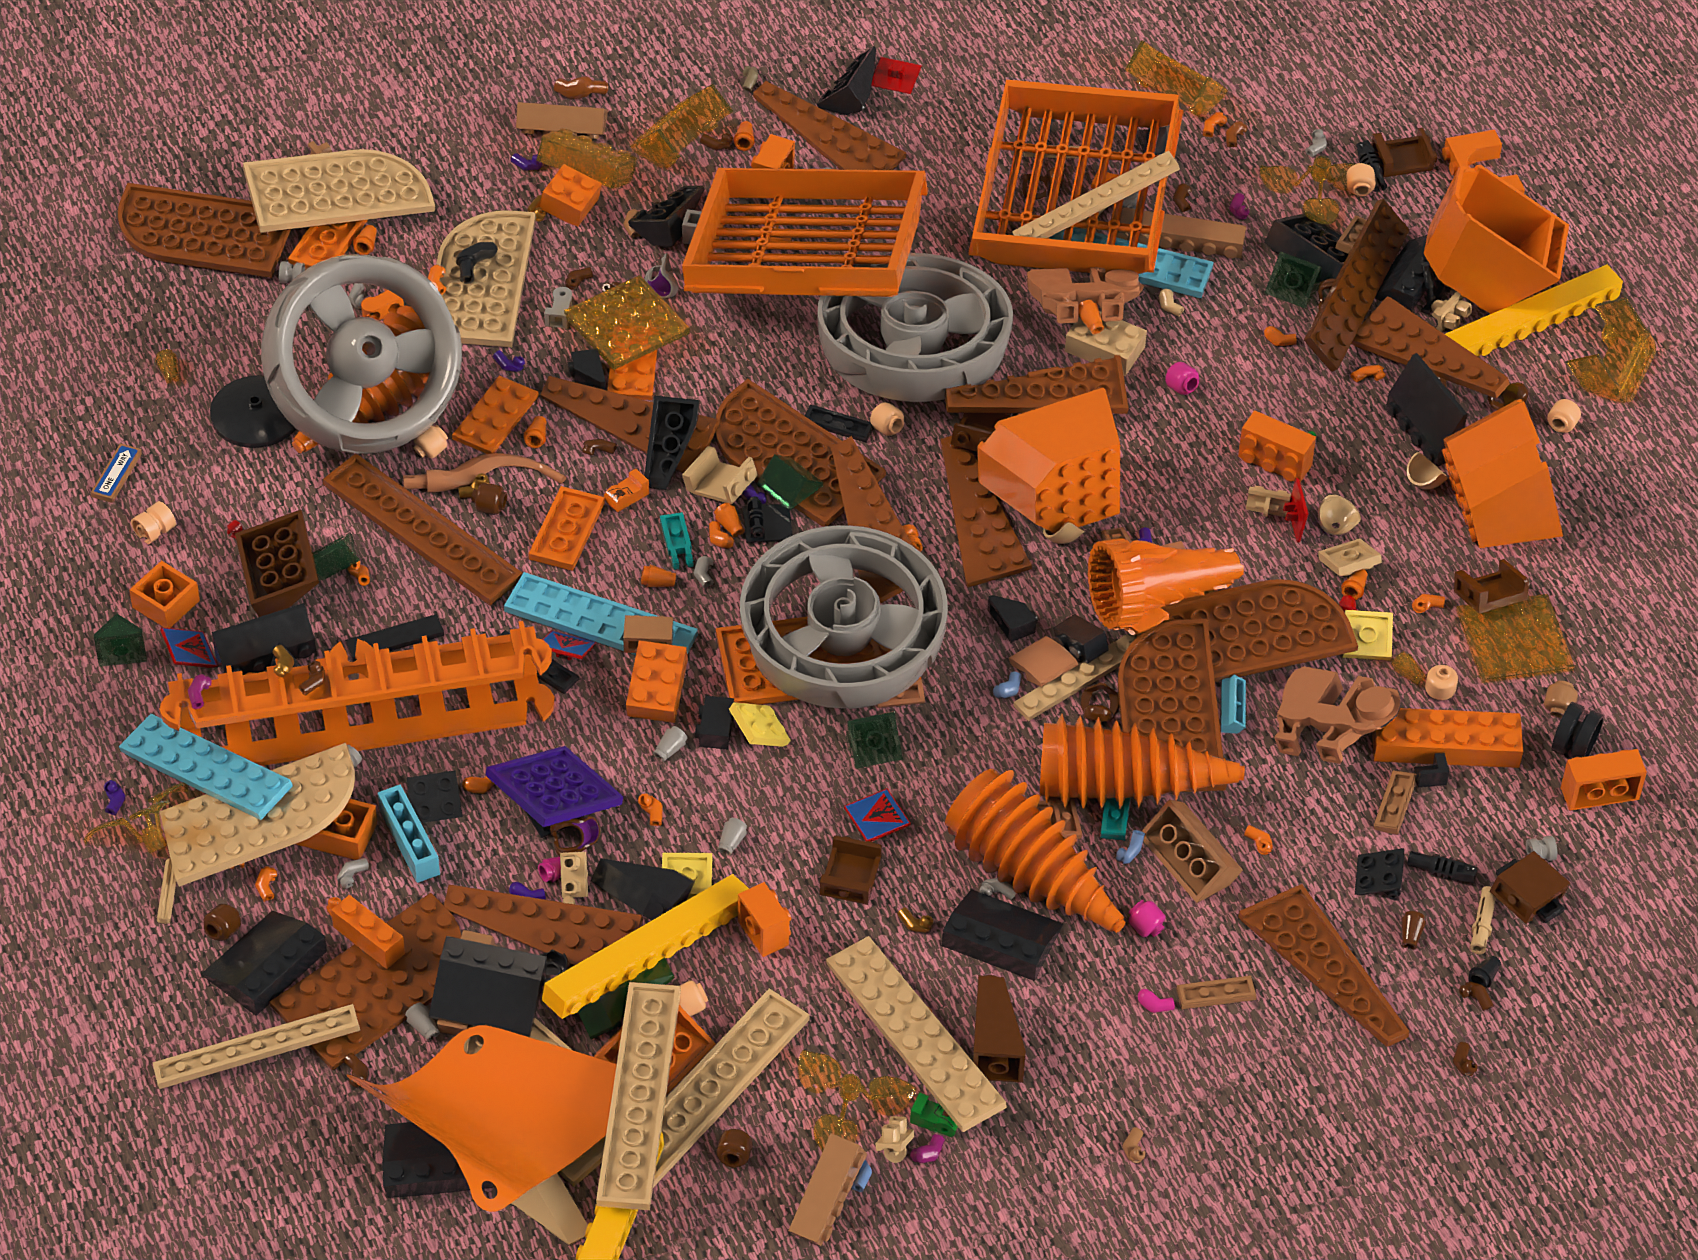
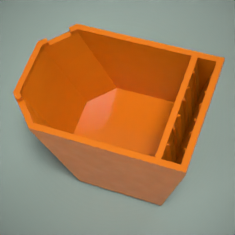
M1476 165L1474 168L1460 166L1429 226L1424 255L1443 284L1451 287L1460 293L1462 297L1478 305L1480 309L1492 314L1560 280L1569 224L1484 166Z
M1104 387L1000 420L995 424L996 430L985 442L981 441L977 446L979 483L1036 525L1056 533L1066 522H1071L1075 526L1081 527L1120 514V441Z
M1521 399L1515 400L1443 439L1445 449H1442V453L1446 462L1445 466L1449 475V481L1452 490L1456 493L1455 497L1458 506L1463 511L1462 516L1465 524L1468 525L1472 543L1477 541L1479 548L1563 537L1549 469L1546 461L1541 462L1536 447V444H1539L1540 441L1524 401Z

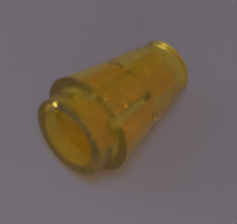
M170 349L158 352L155 363L166 383L169 384L172 380L178 382L177 355Z
M1405 651L1401 652L1391 663L1396 673L1416 686L1427 677L1413 656Z

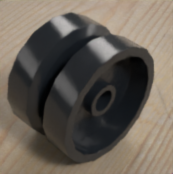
M1571 702L1557 727L1551 747L1552 751L1564 755L1572 747V758L1588 757L1598 739L1605 715L1592 710L1584 718V706Z

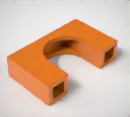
M1495 129L1446 138L1445 146L1442 148V156L1444 160L1449 162L1451 175H1455L1460 166L1469 168L1471 164L1500 158L1502 143ZM1517 174L1500 177L1524 194L1525 188Z

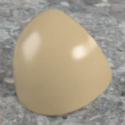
M1420 452L1415 453L1408 462L1407 477L1414 486L1420 489H1434L1449 478Z
M1339 495L1326 496L1318 509L1319 524L1328 534H1345L1353 529L1361 520L1357 508L1350 501ZM1339 523L1341 526L1333 528L1332 524Z
M1066 522L1053 535L1051 531L1043 528L1044 536L1056 544L1073 542L1085 532L1082 527H1077L1071 522Z

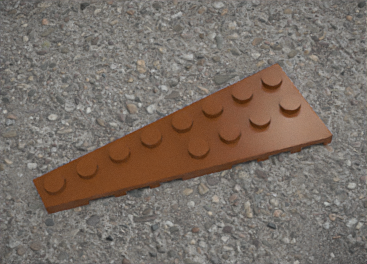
M765 81L753 92V97L776 114L795 133L807 140L808 144L826 159L828 158L839 170H894L906 158L905 151L768 81Z
M1388 296L1361 324L1351 343L1360 349L1407 365L1413 354L1418 353L1437 377L1496 399L1510 384L1507 376Z
M1114 355V358L1102 360L1097 358L1094 359V362L1081 364V362L1073 363V366L1059 368L1057 366L1028 372L1025 376L1015 377L1012 375L1007 376L1005 380L994 382V379L987 380L985 384H967L945 390L947 413H1025L1103 387L1106 390L1112 414H1127L1129 409L1120 355Z
M548 376L540 394L541 398L647 454L653 402ZM698 414L696 428L676 471L684 473L707 446H710L719 424L717 419Z
M852 436L832 446L831 449L848 526L876 529L898 537L913 546ZM858 570L859 578L866 581L875 590L880 604L903 592L898 585L887 578L871 572Z
M952 436L941 438L940 445L967 588L1032 570V564L996 496L979 483L978 463L972 451L951 445Z
M450 884L448 885L444 906L450 913L486 927L512 940H516L542 953L556 950L561 954L565 953L569 964L573 966L642 927L643 916L638 914Z
M1303 884L1239 911L1238 917L1245 925L1386 1047L1409 1037L1410 1032Z

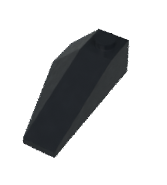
M875 46L855 58L846 68V73L834 82L837 85L834 86L832 92L829 89L822 95L816 104L818 108L849 115L854 111L858 113L866 107L865 103L871 93L877 50Z
M704 185L683 186L667 195L668 200L653 203L651 210L637 212L628 221L629 226L653 246H662L663 248L674 246L682 237V224L687 209H696L705 190Z
M654 395L644 476L649 480V488L667 490L696 428L700 400Z
M600 858L590 880L650 920H654L685 902L695 883V880L674 869Z

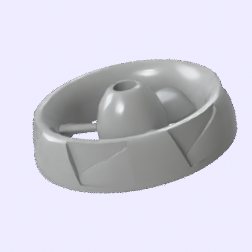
M909 253L898 295L893 297L821 295L818 302L817 323L821 346L828 363L834 371L850 384L865 392L887 399L927 402L945 399V390L947 388L967 384L980 385L994 375L1003 359L1009 342L1013 323V309L1004 289L982 270L965 262L941 255ZM854 264L853 267L888 268L889 264ZM869 304L882 308L881 334L887 346L886 350L875 347L860 338L851 329L847 319L854 312ZM948 332L958 334L978 333L966 344L956 349L939 353L948 336Z
M349 254L331 257L316 263L296 276L284 288L271 307L266 319L261 343V361L265 381L274 402L285 418L296 429L313 441L328 448L348 453L369 454L402 446L420 436L436 422L451 400L459 380L462 365V343L460 331L454 325L445 300L436 286L422 273L408 264L393 258ZM353 283L370 284L395 293L414 309L424 324L425 329L412 330L395 336L387 325L377 319L370 317L355 318L349 297L341 285ZM308 305H310L315 315L333 331L326 347V360L334 376L324 384L314 400L301 384L293 359V340L296 326ZM395 368L412 373L429 372L428 380L420 396L399 416L377 423L352 422L360 407L362 389L372 388L382 383L393 373Z
M837 525L820 527L800 532L784 539L765 552L754 564L745 579L740 597L742 630L750 644L752 655L761 674L785 694L823 707L864 708L886 702L904 692L923 675L928 667L932 666L940 651L947 625L948 604L946 590L941 577L931 562L920 551L902 539L876 529L859 526ZM853 569L871 572L894 582L909 596L916 608L899 604L880 605L879 597L875 590L866 581L857 577L853 578ZM814 573L820 584L813 589L808 599V626L795 630L781 638L770 617V608L773 602L792 582ZM872 639L892 650L878 658L851 664L829 663L808 657L819 646L824 651L833 655H854L863 651Z

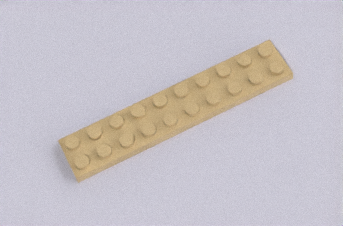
M869 936L826 959L827 965L962 1132L1007 1108L1003 1097Z
M629 982L598 1185L597 1206L650 1210L681 986Z
M769 988L666 1097L661 1128L664 1148L656 1165L653 1188L805 1026L810 1019V1014Z

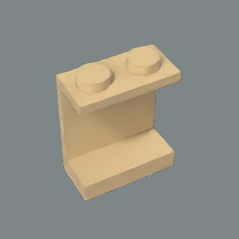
M707 446L682 474L687 491L733 504L746 487L758 476L753 458L748 457L740 467L722 463L719 461L716 449Z

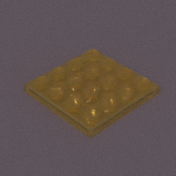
M641 275L564 310L566 319L594 349L598 350L599 355L613 370L690 334L689 326Z
M1548 594L1528 596V600L1483 613H1478L1468 604L1456 607V612L1481 683L1574 671L1575 666Z

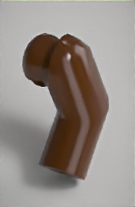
M604 439L586 440L583 443L582 452L594 455V450L597 449L614 454L617 444Z

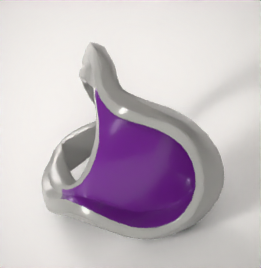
M665 253L664 257L661 258L662 265L649 269L645 275L644 282L655 295L661 298H670L677 294L679 285L676 279L667 272L671 269V264L669 262V254ZM659 271L657 276L652 280V272Z

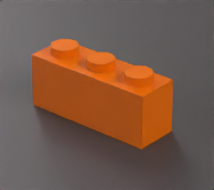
M348 895L331 909L333 927L386 969L405 954L403 936L351 895Z

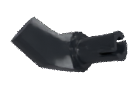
M478 242L458 254L456 264L460 267L461 282H464V284L474 282V266L479 261L493 258L496 255L498 249L494 242Z

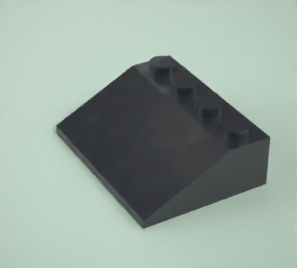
M1309 212L1274 220L1264 242L1271 247L1270 249L1273 252L1282 254L1288 258L1287 261L1289 263L1300 266L1307 275L1316 277L1321 282L1328 279H1336L1349 255L1335 248L1342 234Z
M1418 353L1413 354L1388 393L1386 410L1390 416H1394L1397 419L1400 429L1410 435L1413 445L1419 446L1423 451V455L1438 467L1446 463L1442 453V449H1445L1443 439L1465 428L1467 412Z
M971 889L948 919L942 933V947L1035 981L1064 923Z
M271 911L201 973V976L257 1016L270 1004L271 1000L279 996L327 952L325 935L307 922Z
M446 936L439 962L429 1018L472 1027L487 1025L530 1037L547 971V957Z
M413 1122L385 1125L382 1168L383 1188L388 1198L470 1190L457 1160L443 1143ZM484 1181L482 1189L493 1188V1183Z

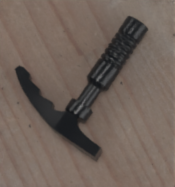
M1424 262L1422 266L1425 288L1428 290V302L1421 309V312L1430 314L1432 304L1436 300L1441 299L1446 285L1441 282L1436 293H1433L1432 267L1429 262Z

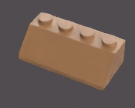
M518 102L516 128L521 129V133L534 134V130H543V135L556 136V131L564 132V136L577 137V133H586V138L599 139V135H604L608 109Z
M1169 799L1142 830L1145 833L1143 840L1196 903L1230 886L1243 871L1183 802Z

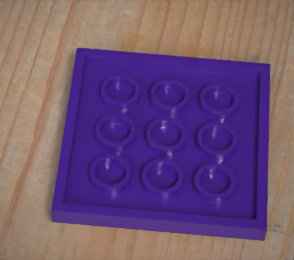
M566 746L486 768L485 776L543 827L622 805L623 796Z

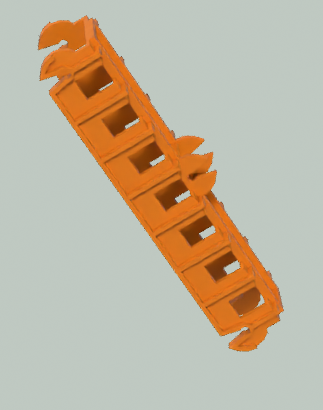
M518 621L519 628L511 629L510 634L486 638V633L476 635L475 628L470 629L471 636L461 637L462 642L438 645L437 641L428 642L427 636H422V643L413 644V649L390 653L389 648L379 650L378 643H374L372 647L367 642L357 638L355 652L357 660L355 662L348 661V655L341 641L332 648L330 653L329 650L324 651L325 658L315 659L324 667V682L306 696L300 691L299 685L309 679L310 671L308 670V665L292 667L291 671L286 673L284 677H279L274 673L273 669L275 666L266 667V672L242 675V671L232 672L230 665L226 666L227 673L217 674L218 679L211 680L212 683L208 689H202L201 695L204 706L200 709L192 708L188 695V688L193 682V678L183 680L182 673H178V681L168 682L170 695L163 699L159 711L163 722L170 728L179 731L181 727L202 737L200 728L225 724L228 745L221 747L261 766L297 761L344 743L354 747L357 751L521 726L526 725L528 701H534V706L543 722L551 715L554 709V695L551 689L544 684H539L537 670L541 675L552 662V648L544 640L536 638L534 626L524 627L523 621ZM359 673V679L349 680L348 675ZM513 680L517 700L494 704L490 683ZM466 687L470 708L446 711L442 691ZM418 694L422 715L398 719L394 698ZM370 702L373 723L349 726L346 705ZM322 709L325 730L301 734L298 713ZM273 717L277 738L252 742L249 721Z

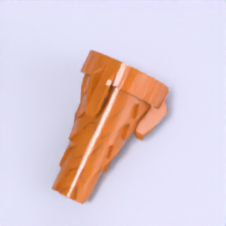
M1124 538L1096 542L1090 551L1088 559L1089 592L1096 615H1098L1100 622L1108 629H1113V631L1124 629L1130 635H1137L1159 625L1165 620H1169V614L1161 609V607L1180 602L1184 598L1203 596L1205 591L1227 588L1234 583L1235 579H1239L1244 575V566L1240 564L1239 557L1233 548L1215 550V548L1176 549L1162 547L1147 541L1136 540L1130 543Z

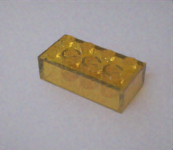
M561 128L558 131H552L542 136L536 161L558 169L565 164L602 183V185L615 189L632 181L637 158L631 156L629 151L614 150L607 143L600 142L598 144L592 142V138L588 136L573 135V131Z

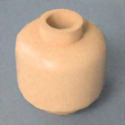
M1358 163L1348 169L1346 174L1347 187L1351 193L1357 196H1366L1374 190L1376 185L1375 172L1370 165Z
M1561 399L1553 405L1548 413L1547 420L1555 431L1568 433L1573 430L1579 421L1581 411L1573 401Z
M884 402L873 409L870 422L874 429L886 436H892L903 428L904 415L897 407Z
M438 425L431 426L420 436L413 439L416 444L413 448L422 458L426 455L428 458L433 459L447 447L446 440L448 437Z
M1447 665L1432 667L1427 673L1425 684L1427 694L1436 700H1448L1456 692L1458 675L1453 668Z
M690 980L679 985L681 986L679 1005L690 1017L706 1008L705 1002L709 1000L701 983L696 984Z

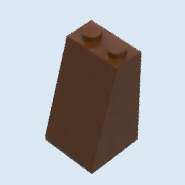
M978 975L973 1062L989 1081L1023 1083L1026 1051L1005 979L995 975Z

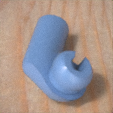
M1011 672L1007 682L1000 683L994 687V696L996 698L1015 696L1019 691L1022 675L1019 672Z
M1134 830L1128 849L1119 848L1116 860L1122 861L1123 864L1130 863L1140 853L1145 833Z
M866 1159L852 1185V1189L859 1192L864 1190L872 1174Z

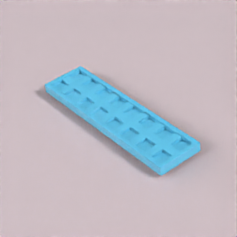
M1074 228L1071 241L1084 242L1087 230ZM1064 230L1050 236L1049 239L1062 240ZM1095 232L1093 243L1106 244L1108 235ZM1116 238L1115 245L1128 246L1129 241ZM1138 243L1137 247L1147 248V245ZM1158 248L1154 273L1144 272L1138 274L1139 282L1202 298L1213 270L1214 262Z
M523 572L504 605V612L624 651L625 615L657 616ZM673 621L672 645L687 647L688 654L698 636V629Z
M150 714L119 746L121 752L259 820H262L293 787L290 779L181 727L179 731L170 728L163 722L162 718Z

